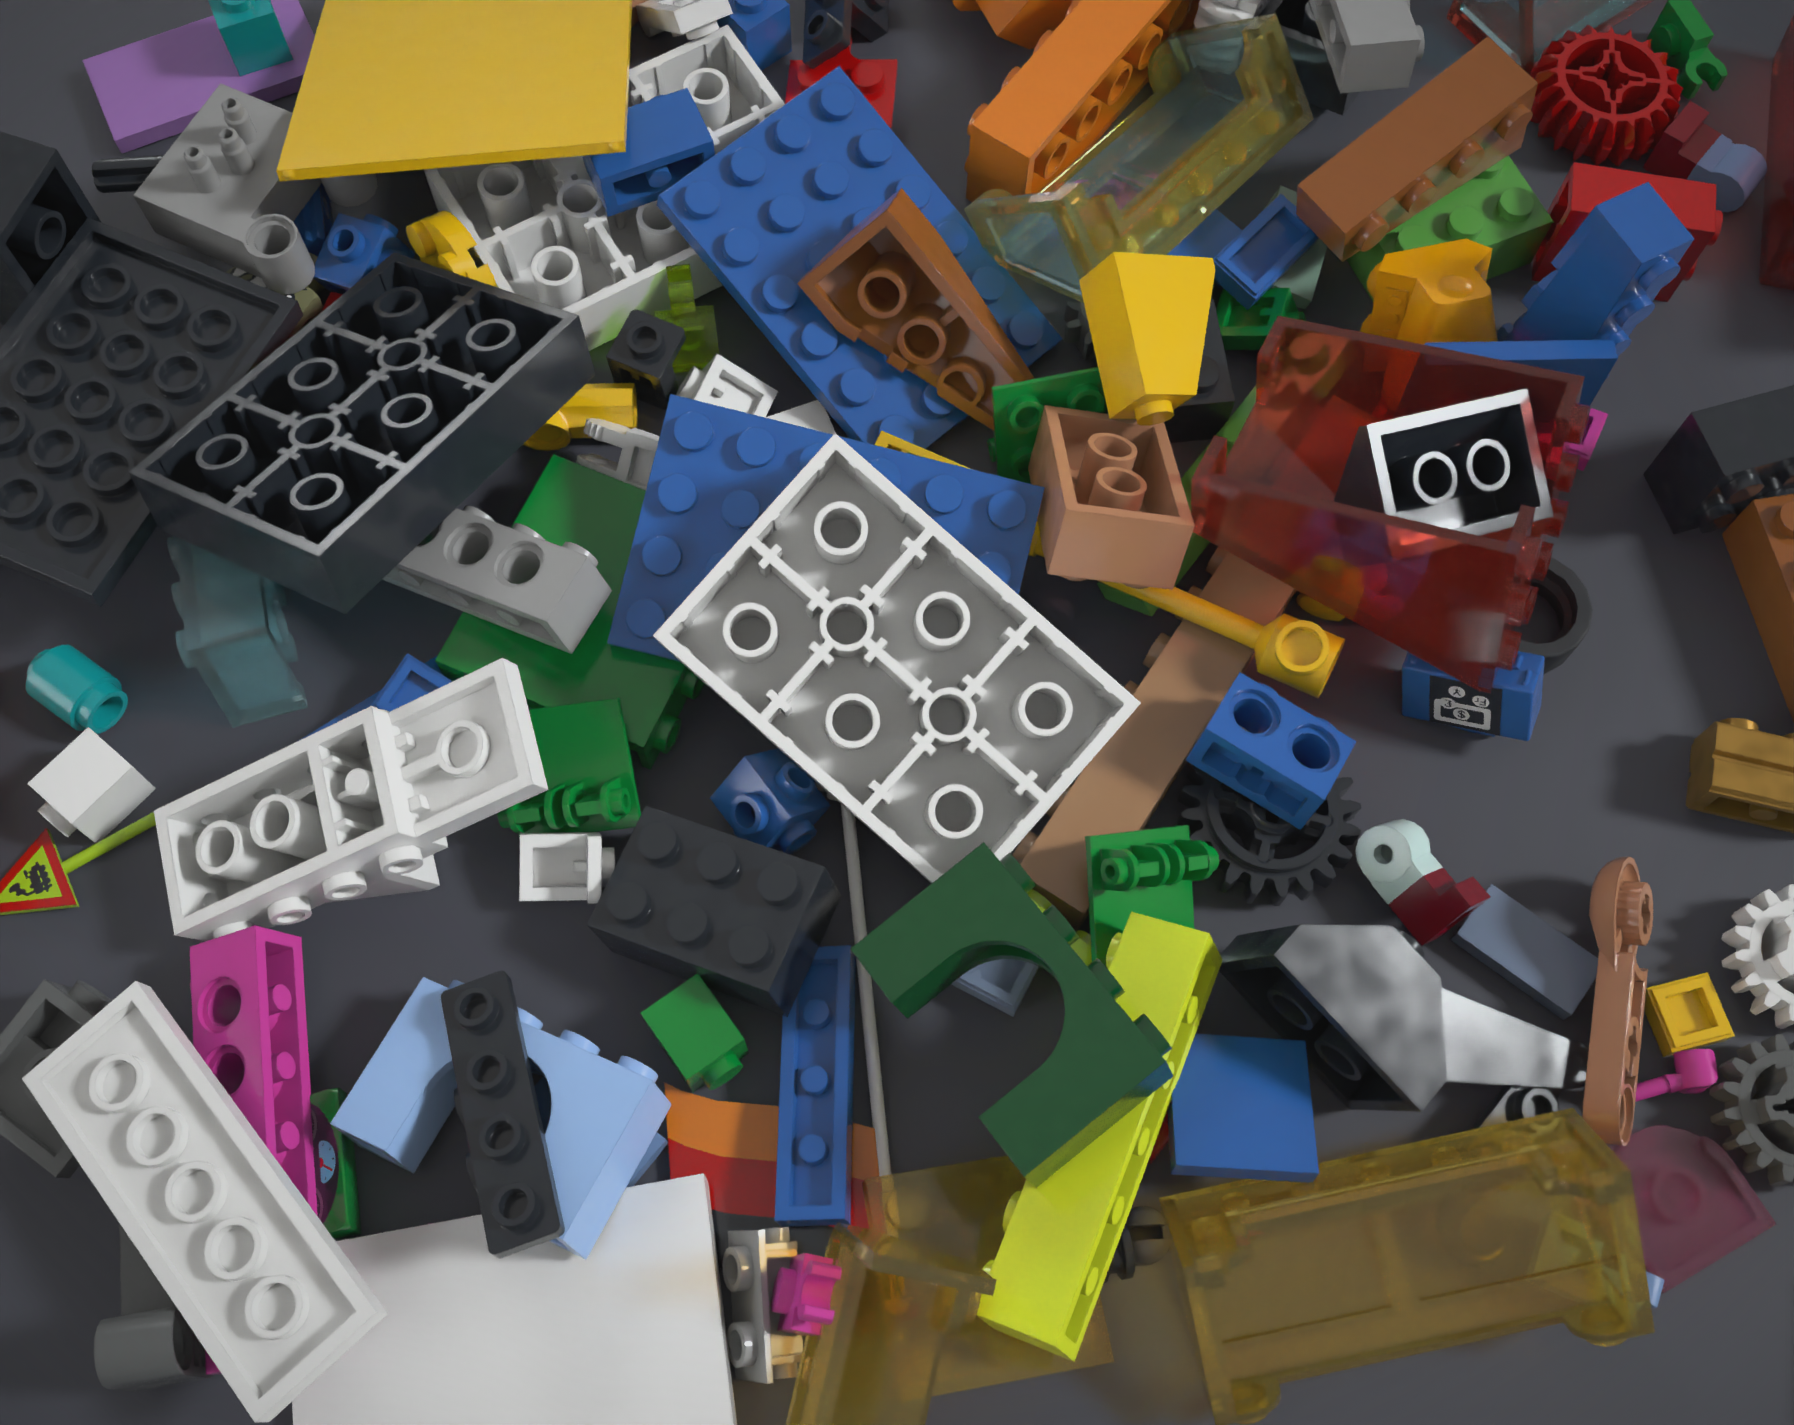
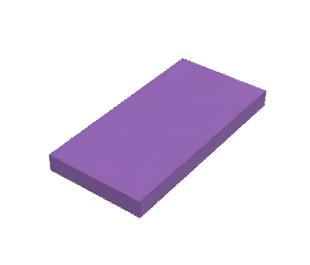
M270 0L293 60L240 76L218 29L214 15L82 60L113 139L120 152L123 154L182 133L220 83L265 102L298 92L315 37L299 1Z

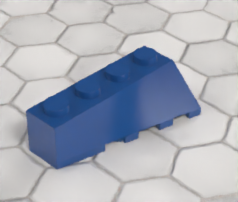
M1649 182L1596 205L1551 262L1556 270L1543 278L1538 284L1533 285L1521 300L1528 311L1523 313L1513 325L1510 322L1503 324L1497 331L1498 341L1614 340L1617 356H1619L1631 344L1632 340L1629 336L1636 325L1647 318L1654 310L1655 304L1652 301L1660 289L1671 282L1680 272L1681 268L1678 263L1693 242L1694 237Z

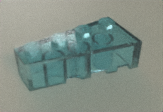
M175 536L168 537L167 543L170 557L180 577V582L172 583L171 586L176 609L184 621V629L176 631V643L180 657L186 668H197L232 727L308 708L304 686L297 681L288 664L299 659L295 639L291 633L289 634L286 619L281 609L282 606L287 605L284 586Z

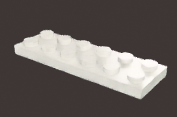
M138 981L133 982L22 1078L255 1423L270 1422L388 1314L150 986Z

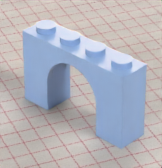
M425 977L421 979L330 1123L359 1147L413 1174L455 1107L454 1089L457 1088V1082L442 1009L441 994L448 989L465 984L458 980H452L447 988ZM517 1007L531 1073L545 1077L551 1093V1116L545 1138L565 1231L562 1236L549 1242L586 1260L672 1104L655 1084L658 1074L648 1066L628 1056H621L617 1064L598 1056L600 1049L583 1036L570 1030H563L558 1038L541 1030L543 1023L539 1019Z

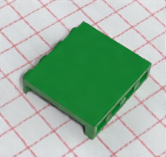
M553 454L514 524L519 523L531 528L541 535L545 541L563 546L565 542H572L589 551L597 559L598 565L596 568L612 592L572 654L469 613L462 612L435 662L443 676L451 681H455L494 661L504 658L518 665L527 705L532 709L620 697L629 749L638 752L642 767L651 770L659 753L667 754L675 744L681 728V718H678L687 698L696 699L705 683L679 661L607 643L646 490Z

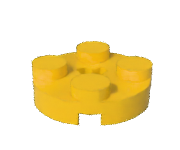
M446 210L440 211L406 227L409 242L420 257L421 262L497 287L488 263L478 268L476 267L473 258L467 250L476 246L477 243L466 227L450 212Z

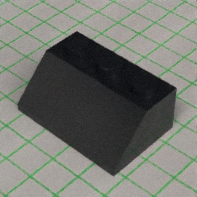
M1528 388L1358 427L1334 499L1347 564L1395 558L1553 517Z

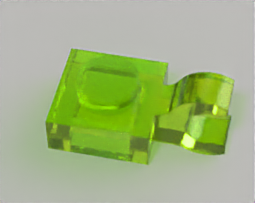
M690 264L666 266L671 310L654 311V315L657 318L682 327L685 331L686 340L672 364L674 373L688 372L693 366L702 370L716 354L720 355L713 305L695 306Z

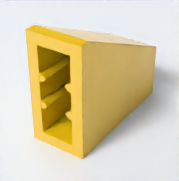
M1113 252L1079 280L1109 419H1136L1137 424L1140 426L1160 424L1171 419L1174 416V409L1197 394L1215 276L1213 258Z

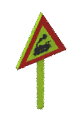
M154 812L63 862L51 832L46 828L0 881V915L80 907L67 874L155 826Z

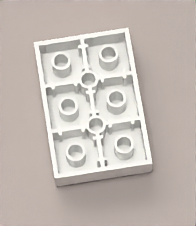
M728 24L711 34L692 40L629 69L628 107L649 101L659 95H667L688 88L713 139L715 154L785 105ZM582 156L424 169L438 211L446 210L453 214L466 227L477 243L476 246L467 250L473 258L476 267L478 268L488 263L497 288L579 315L589 351L615 339L632 310H639L659 317L722 286L721 282L656 205L657 200L608 217L584 165Z
M836 433L653 635L664 648L930 883L937 880L983 842L999 861L1008 853H1011L1141 704Z

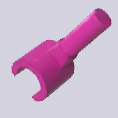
M1690 1049L1674 1053L1673 1059L1676 1074H1666L1637 1083L1635 1102L1665 1093L1671 1094L1679 1091V1093L1697 1094L1705 1091L1716 1083L1718 1079L1714 1051L1711 1049Z

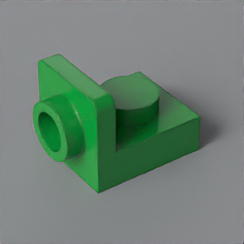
M1270 288L1249 310L1241 305L1225 289H1222L1216 309L1224 350H1271L1275 361L1301 328L1307 325L1305 314L1302 311H1298L1290 288Z

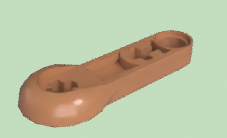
M1629 856L1618 857L1607 862L1595 876L1592 885L1589 917L1599 948L1582 1116L1583 1130L1587 1141L1621 1146L1628 1144L1633 1128L1648 969L1639 968L1636 954L1638 945L1646 946L1650 940L1654 911L1650 885L1648 882H1640L1634 858Z

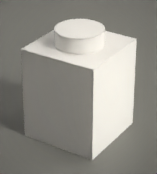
M89 727L27 783L47 801L37 810L47 821L66 837H69L78 829L94 843L103 840L156 789Z

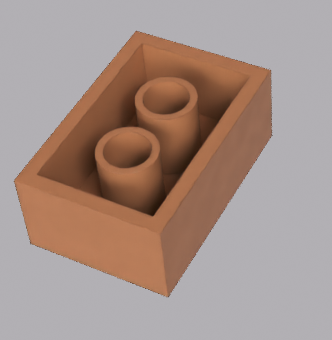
M1045 405L1028 471L1031 484L1045 487L1037 520L1047 574L1058 575L1072 581L1090 579L1122 583L1136 589L1154 587L1173 590L1195 525L1164 422L1156 425L1140 426L1137 424L1136 419H1109V414Z

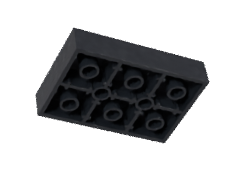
M393 252L128 473L160 530L347 614L596 374L579 315Z

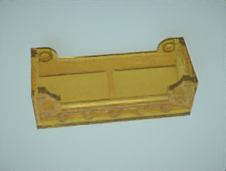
M1574 1108L1318 1163L1319 1174L1314 1182L1243 1179L1159 1198L1197 1365L1215 1425L1232 1423L1252 1424L1264 1419L1280 1403L1282 1396L1280 1384L1560 1323H1564L1574 1335L1585 1339L1593 1345L1604 1347L1621 1344L1628 1338L1655 1333L1631 1171Z

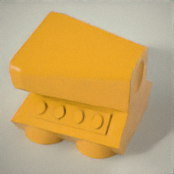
M1466 238L1385 254L1383 260L1370 272L1367 279V290L1374 299L1373 309L1360 328V339L1367 348L1364 368H1387L1383 393L1392 407H1398L1425 343L1498 341L1492 293L1486 283L1493 248Z

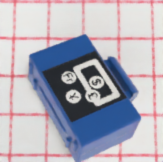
M1416 632L1402 665V715L1450 725L1477 734L1492 737L1498 735L1529 741L1541 707L1545 657Z

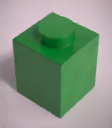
M699 974L694 975L640 1013L648 1029L692 1093L704 1085L709 1090H714L732 1079L743 1068L740 1059L749 1054L745 1039Z

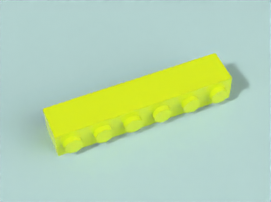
M1131 912L1123 933L1118 932L1112 938L1106 955V968L1125 991L1124 994L1116 999V1002L1132 1021L1144 1013L1172 1047L1162 1057L1167 1062L1173 1077L1037 1188L1026 1179L1022 1191H1016L1011 1196L1003 1216V1231L1005 1235L995 1260H989L982 1268L975 1288V1299L978 1304L974 1314L993 1329L1075 1362L1171 1102L1172 1092L1181 1075L1223 961L1210 933Z

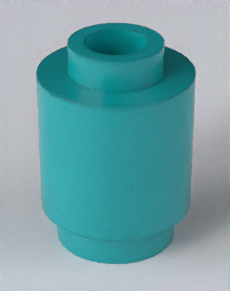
M60 645L52 649H46L35 656L28 666L26 679L28 695L75 730L84 731L89 727L96 734L103 733L119 721L127 708L128 696L122 691L120 681L71 645Z

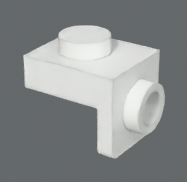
M600 832L520 833L519 901L587 900L588 904L598 903L601 897V887H606L615 869L614 847L602 848Z

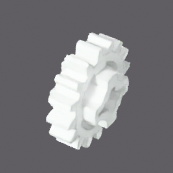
M1789 884L1776 893L1768 889L1751 899V904H1746L1731 916L1737 925L1722 935V941L1736 948L1735 953L1721 960L1722 967L1739 970L1742 979L1732 985L1731 989L1734 993H1744L1750 990L1756 997L1752 1002L1750 1011L1757 1015L1771 1008L1775 1011V1026L1780 1029L1794 1024V884Z

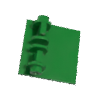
M1098 367L992 387L994 438L987 440V446L991 462H996L997 476L1031 484L1028 466L1045 405L1108 414Z
M620 697L529 709L548 790L498 812V821L501 827L511 828L514 833L519 834V839L520 833L600 832L635 828L641 816Z
M1189 825L1085 836L1092 962L1098 958L1106 967V955L1110 942L1116 933H1123L1131 912L1194 929L1192 881L1209 878L1212 872L1218 868L1219 855L1216 849L1209 846L1206 842L1190 840Z

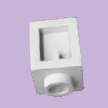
M716 354L702 370L695 366L690 369L676 395L766 417L778 391L721 355Z

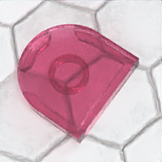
M1667 1125L1651 1126L1631 1134L1626 1146L1616 1145L1604 1162L1600 1175L1599 1193L1605 1218L1615 1236L1621 1239V1245L1636 1268L1665 1280L1661 1294L1669 1291L1776 1225V1222L1730 1156L1716 1142L1705 1136L1700 1137L1690 1131Z

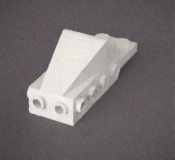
M501 658L390 712L370 706L154 810L174 935L209 941L254 925L269 929L276 925L295 924L308 919L312 915L311 909L324 903L427 891L440 886L433 854L448 848L446 836L548 790L518 665Z

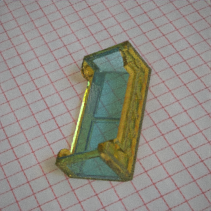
M1276 13L1172 33L1153 50L1149 59L1148 79L1154 94L1039 193L1012 196L1003 189H991L984 192L964 209L983 250L997 265L1082 303L1084 301L1079 280L1113 252L1167 255L1314 119Z

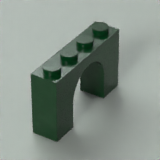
M983 842L850 949L890 1002L907 1019L963 974L978 965L994 960L1015 959L1032 963L1047 971L1059 982L1064 998L1065 1016L1061 1036L1055 1049L1037 1070L979 1116V1119L1023 1177L1037 1188L1173 1077L1167 1062L1162 1057L1172 1047L1144 1013L1132 1021L1116 1002V999L1124 994L1125 991L1098 958L1087 966L1072 949L1071 945L1079 939V936L1059 910L1052 904L1042 912L1028 896L1027 892L1036 885L1019 862L1010 853L999 861Z

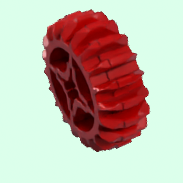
M1588 24L1578 34L1567 30L1562 38H1559L1558 41H1551L1549 46L1543 50L1539 61L1535 62L1529 74L1538 83L1531 108L1533 115L1530 121L1539 123L1538 137H1552L1554 139V151L1564 147L1573 151V161L1582 155L1589 156L1596 166L1604 161L1606 157L1616 166H1619L1628 157L1638 161L1649 149L1653 150L1664 131L1678 115L1680 94L1683 87L1676 83L1679 70L1666 66L1668 53H1654L1650 49L1652 39L1644 42L1633 39L1632 30H1629L1624 35L1616 34L1610 24L1600 33Z

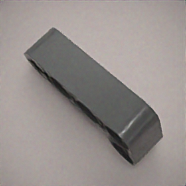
M119 1223L121 1316L101 1320L94 1337V1363L102 1386L106 1389L137 1392L213 1377L214 1375H206L205 1348Z

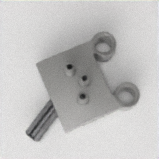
M221 83L165 155L108 158L97 160L92 164L94 184L99 192L136 191L133 196L155 233L262 278L268 289L283 295L294 294L305 289L315 275L313 260L293 221L320 184H323L331 201L345 207L358 206L367 202L375 194L378 187L376 174L280 182L276 169L293 113Z

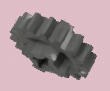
M1777 1034L1761 1041V1044L1753 1041L1737 1049L1738 1058L1734 1057L1722 1063L1718 1068L1721 1074L1730 1082H1722L1710 1088L1709 1095L1725 1103V1110L1710 1116L1713 1124L1728 1125L1732 1135L1722 1143L1724 1150L1729 1151L1742 1148L1747 1153L1742 1169L1747 1173H1751L1767 1167L1769 1185L1775 1187L1791 1183L1792 1180L1794 1181V1113L1789 1114L1787 1110L1792 1109L1794 1112V1042L1788 1045L1783 1034ZM1755 1082L1757 1093L1751 1100L1752 1087ZM1780 1106L1782 1109L1786 1110L1775 1111L1773 1110V1108Z

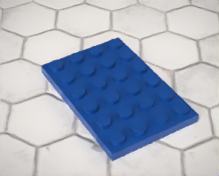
M838 66L658 196L656 205L850 439L874 445L881 431H884L927 450L970 415L938 396L937 388L909 370L905 369L901 372L887 363V356L859 338L854 342L837 331L797 284L856 225L902 188L941 235L1028 368L1052 350L1063 338L846 73Z
M670 394L607 643L679 661L653 636L655 632L827 443L833 434ZM839 436L1019 595L1045 487Z

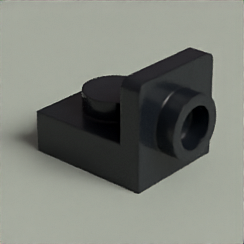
M632 310L606 355L614 383H635L638 400L666 411L670 394L676 395L679 389L672 364L686 340L684 329L645 312Z

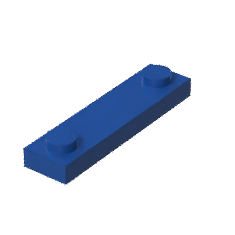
M851 945L818 948L788 1017L782 1015L775 1222L781 1227L851 1225L856 956L850 949L852 948Z

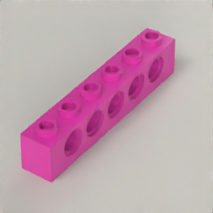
M254 925L190 946L193 1046L318 1216L310 1106L311 1085L302 938ZM205 1350L206 1375L222 1374Z

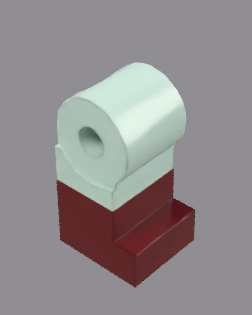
M1405 819L1392 820L1366 830L1358 839L1355 851L1357 863L1362 872L1421 946L1443 936L1491 898L1474 877L1456 883L1430 853L1429 839L1424 830L1415 822Z

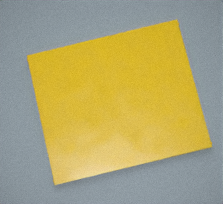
M325 0L276 169L279 181L626 152L632 0Z

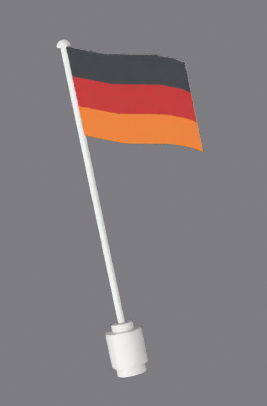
M815 781L816 787L819 791L827 792L820 784H818ZM827 792L828 799L838 801ZM841 804L854 942L857 944L867 936L856 820L855 815ZM856 957L873 1128L853 1123L851 1225L789 1226L790 1241H797V1255L808 1253L832 1258V1265L842 1268L841 1280L836 1281L834 1285L888 1300L883 1302L886 1311L891 1315L900 1316L909 1310L911 1299L904 1300L872 978ZM664 1082L665 1096L672 1104L666 1114L670 1179L702 1173L706 1176L709 1183L718 1267L723 1269L724 1253L729 1248L728 1231L781 1227L775 1222L779 1106L717 1101L682 1091Z

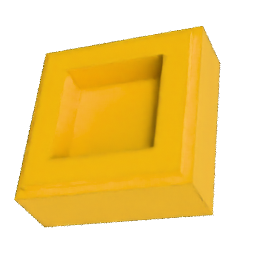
M1708 972L1646 988L1644 1011L1663 1057L1673 1055L1679 1051L1720 1043L1735 1036Z

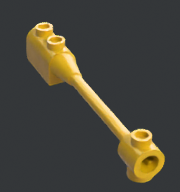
M881 431L874 444L968 468L884 431ZM1036 522L1028 555L1044 557L1038 522ZM1099 581L1254 649L1257 672L1315 698H1319L1345 643L1344 638L1323 630L1319 625L1311 621L1297 619L1286 613L1264 626L1176 587L1173 590L1154 587L1136 589L1122 583Z

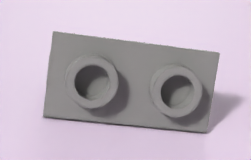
M789 1226L763 1228L761 1230L728 1231L729 1248L726 1249L723 1257V1276L727 1288L731 1291L733 1323L728 1328L727 1343L729 1359L735 1367L736 1380L770 1384L774 1383L773 1379L797 1377V1362L804 1361L803 1338L801 1335L777 1331L780 1313L771 1311L772 1291L780 1267L789 1268L791 1257L797 1255V1241H790Z

